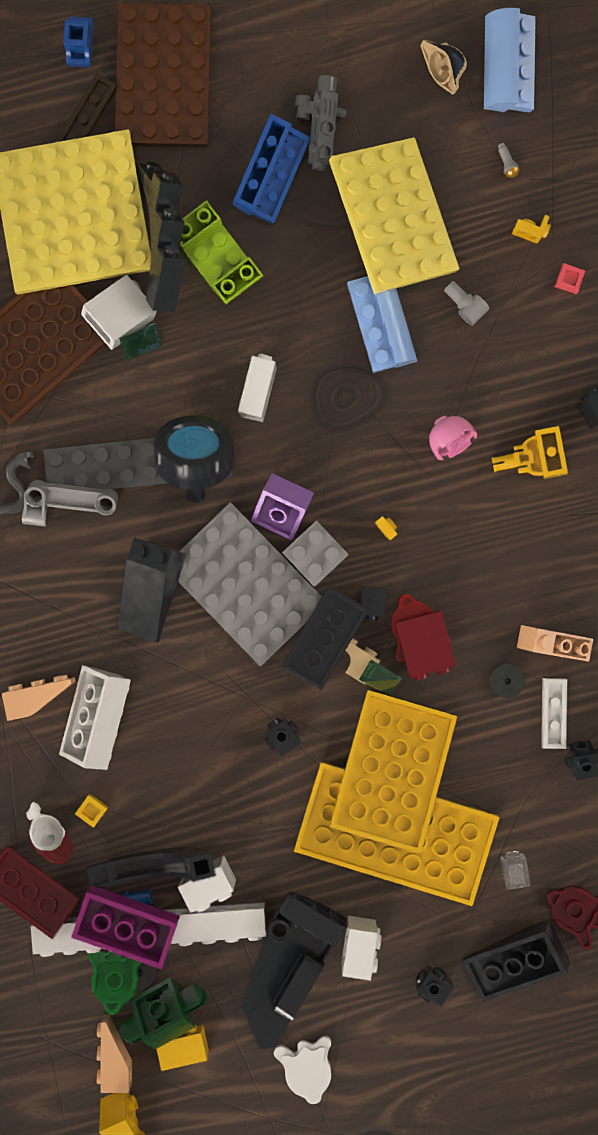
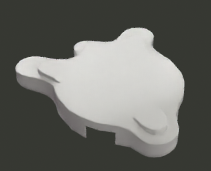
M325 1035L321 1036L314 1043L300 1040L297 1051H292L284 1045H278L274 1049L275 1058L285 1068V1078L289 1088L295 1094L305 1098L310 1104L320 1102L321 1096L331 1080V1067L327 1058L331 1039Z

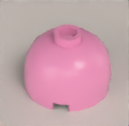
M442 416L435 421V426L429 435V442L436 458L444 460L442 456L448 455L449 458H452L467 449L472 444L470 439L473 436L475 439L477 438V432L468 420L460 416Z

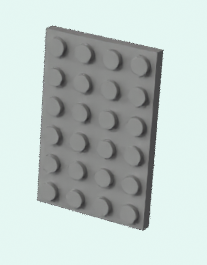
M231 502L180 550V552L186 553V557L178 582L260 667L309 620L322 598Z

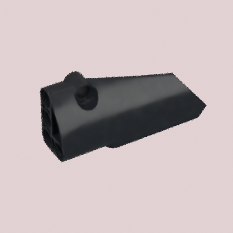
M291 891L288 892L271 920L240 1006L260 1049L275 1047L288 1023L294 1019L325 965L324 961L333 946L337 947L348 928V920L340 913L309 897ZM281 923L286 927V930L284 932H277L274 929V925Z

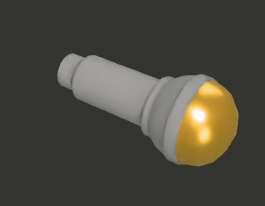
M501 143L498 145V151L504 163V175L508 178H514L519 174L520 167L512 160L507 146Z

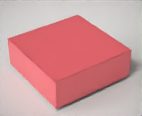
M563 263L554 287L577 294L585 270Z

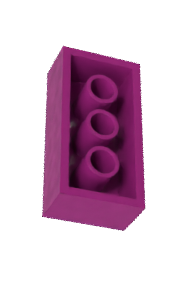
M91 885L86 892L71 938L162 969L180 916Z

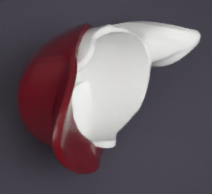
M32 802L26 814L27 818L31 821L29 840L38 854L44 856L52 863H66L72 854V844L64 827L56 818L40 814L41 808L37 803Z

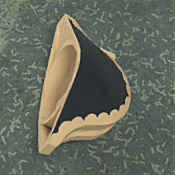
M423 40L420 46L432 77L441 87L451 94H455L459 88V79L467 67L464 55L457 48L448 45L446 42L437 44L429 40Z

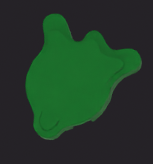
M101 951L88 953V958L93 965L92 991L104 1005L105 1011L110 1015H115L135 995L139 981L138 969L142 962L128 957L123 958L122 955L110 951L107 953Z

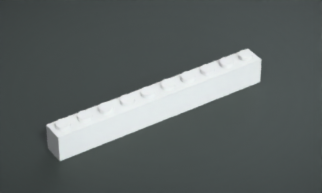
M265 902L210 906L202 912L196 910L190 913L188 908L165 910L180 916L171 944L179 943L180 946H189L193 942L201 941L202 944H213L216 940H225V942L231 943L239 941L240 938L257 941L261 940L262 937H266L267 933ZM69 917L54 939L49 938L35 926L31 925L33 954H40L42 957L52 956L56 952H63L64 955H72L77 953V951L86 950L87 953H96L102 948L71 938L78 917Z

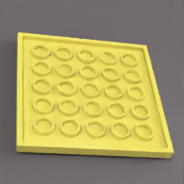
M129 129L0 152V211L14 290L17 295L150 271L151 249Z

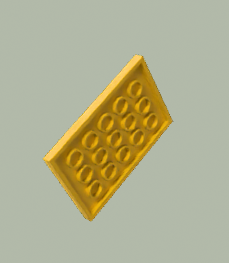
M367 690L329 827L421 854L457 716Z

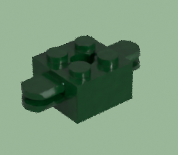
M171 977L163 980L130 999L134 1017L120 1025L119 1033L121 1038L131 1045L142 1040L143 1043L156 1050L195 1028L191 1012L206 1004V991L196 983L183 989Z

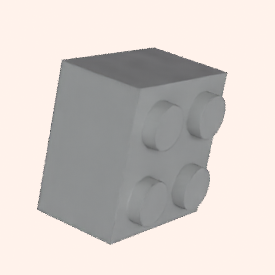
M317 520L282 552L314 587L349 555Z

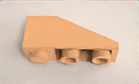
M521 625L517 648L589 662L593 639Z
M67 675L53 677L54 682L45 683V679L31 682V686L25 688L22 687V684L9 686V691L2 693L7 721L29 717L37 713L75 683V677L68 678Z
M105 1014L101 1023H98L97 1037H101V1046L97 1048V1061H101V1069L97 1071V1084H101V1093H129L132 1085V1059L110 1015Z

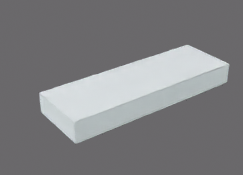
M542 678L541 747L545 749H566L567 679Z

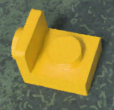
M545 215L539 227L532 220L518 219L512 234L538 244L542 237L546 238L551 225L547 224L550 216Z

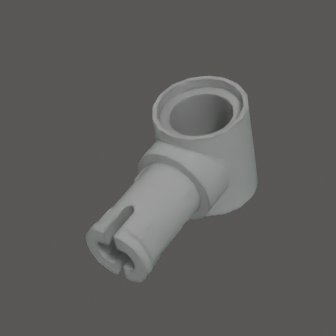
M454 281L444 290L458 305L459 315L471 326L489 310V306L480 296L467 294Z

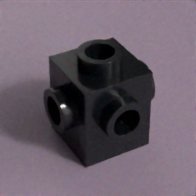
M276 718L267 725L269 729L266 730L265 734L267 737L265 741L272 750L276 748L281 757L301 743V739L297 735L299 729L292 720L288 722L286 718L282 720ZM280 732H283L286 734V736L280 737L278 734Z
M578 741L567 744L568 754L564 755L567 768H570L575 781L598 777V749H594L591 741Z
M427 965L425 970H420L415 979L417 992H419L418 995L426 1002L430 1003V1001H433L440 1007H442L454 988L452 980L447 977V973L437 966L433 968Z

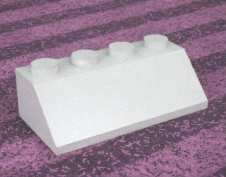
M82 665L59 755L84 768L108 769L126 696L129 692L130 679L115 673Z

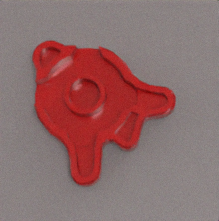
M409 594L399 597L398 606L391 618L392 633L397 641V649L394 656L395 660L400 663L405 662L394 622L433 612L429 606L414 600Z

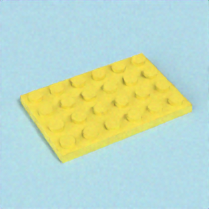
M415 137L335 155L329 159L374 294L455 273L459 270Z

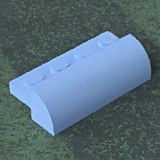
M519 8L494 10L485 16L484 109L505 112L509 109L531 112L534 110L535 16L521 14Z
M368 276L347 282L373 373L417 362L397 289L374 294Z

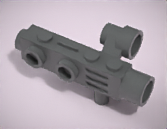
M330 75L319 76L318 90L315 91L314 97L297 95L295 100V107L297 108L296 119L309 121L310 116H312L308 163L313 164L312 169L325 171L326 166H331L329 159L333 155L336 117L343 119L346 116V109L337 107V78Z

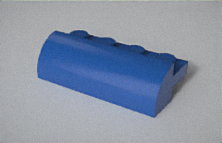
M270 114L232 203L249 216L252 214L273 225L310 137L292 128V124Z

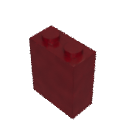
M438 610L394 622L410 678L415 677V680L425 679L429 677L428 673L437 671L438 674H444L452 671L451 667L456 666L442 611Z

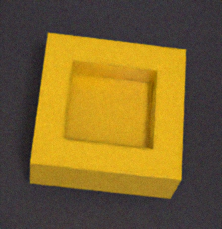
M382 516L375 522L376 526L388 540L397 535L395 532L397 526L389 517L385 520Z
M89 794L75 815L94 828L108 809V806Z

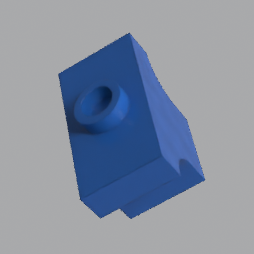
M69 16V20H65L63 44L66 49L67 66L91 68L94 32L93 18Z

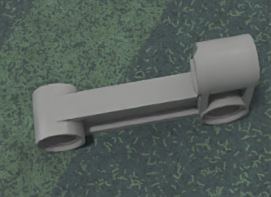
M34 480L30 483L24 494L22 524L46 527L48 507L110 515L117 506L118 494L113 489H96ZM32 490H38L42 496L37 497L33 495ZM107 498L111 500L112 504L106 505L101 499Z

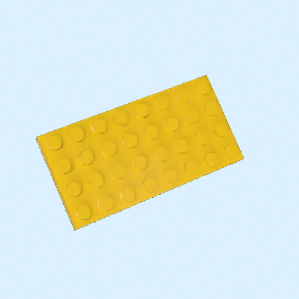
M321 761L294 852L473 906L500 818L498 815L436 796L421 854L331 828L329 825L345 768Z

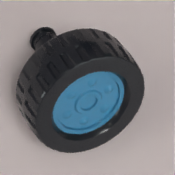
M189 415L175 418L164 424L154 439L156 470L161 478L170 485L186 489V497L190 502L199 503L205 498V489L221 483L228 477L233 468L234 443L232 434L224 424L210 417Z

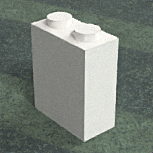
M125 275L85 303L81 315L109 348L113 350L154 320L157 311L151 309L146 301V296L141 292L139 284L135 280H131L128 275Z
M258 354V357L252 356L238 409L240 416L259 422L264 421L277 370L276 362L272 361V357L268 355Z

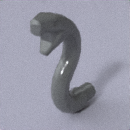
M32 451L22 452L8 463L6 477L12 487L18 491L19 499L15 502L0 505V515L7 513L11 515L23 510L24 494L27 488L18 480L15 471L19 466L31 469L28 465V458L34 457Z

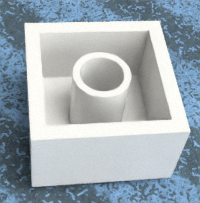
M224 855L213 860L216 877L196 882L182 877L178 889L190 913L196 910L202 912L211 906L210 903L216 900L221 902L232 896L231 892L234 891L236 878Z
M348 916V928L345 934L341 960L342 976L371 980L372 973H376L378 958H376L377 951L375 949H380L381 945L380 928H377L376 920Z

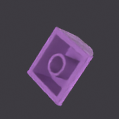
M272 473L262 491L250 522L293 541L314 492Z

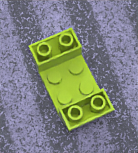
M207 200L182 218L185 224L180 246L213 291L225 304H228L263 277V274L251 258H247L222 225L220 217Z

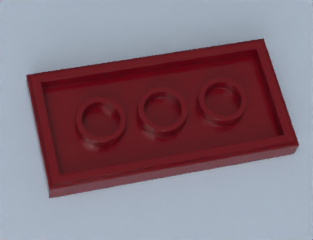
M6 845L1 852L0 901L49 938L54 939L81 901V898L10 846Z

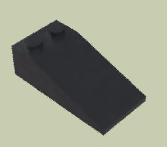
M134 537L127 558L118 629L159 643L186 553Z
M546 920L463 958L462 962L482 1002L565 975L569 968L570 959L550 920Z

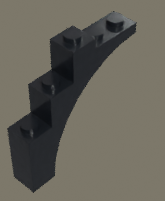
M138 163L137 174L146 195L151 231V262L146 301L153 311L175 312L186 264V258L179 250L185 224L178 214L183 184L175 173L164 171L158 163Z

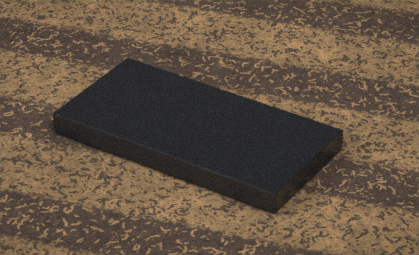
M328 586L281 667L322 691L369 609Z

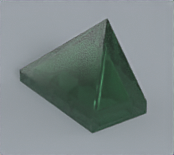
M156 323L119 337L125 360L133 359L162 346Z
M372 659L359 678L360 681L388 696L403 679L397 673Z

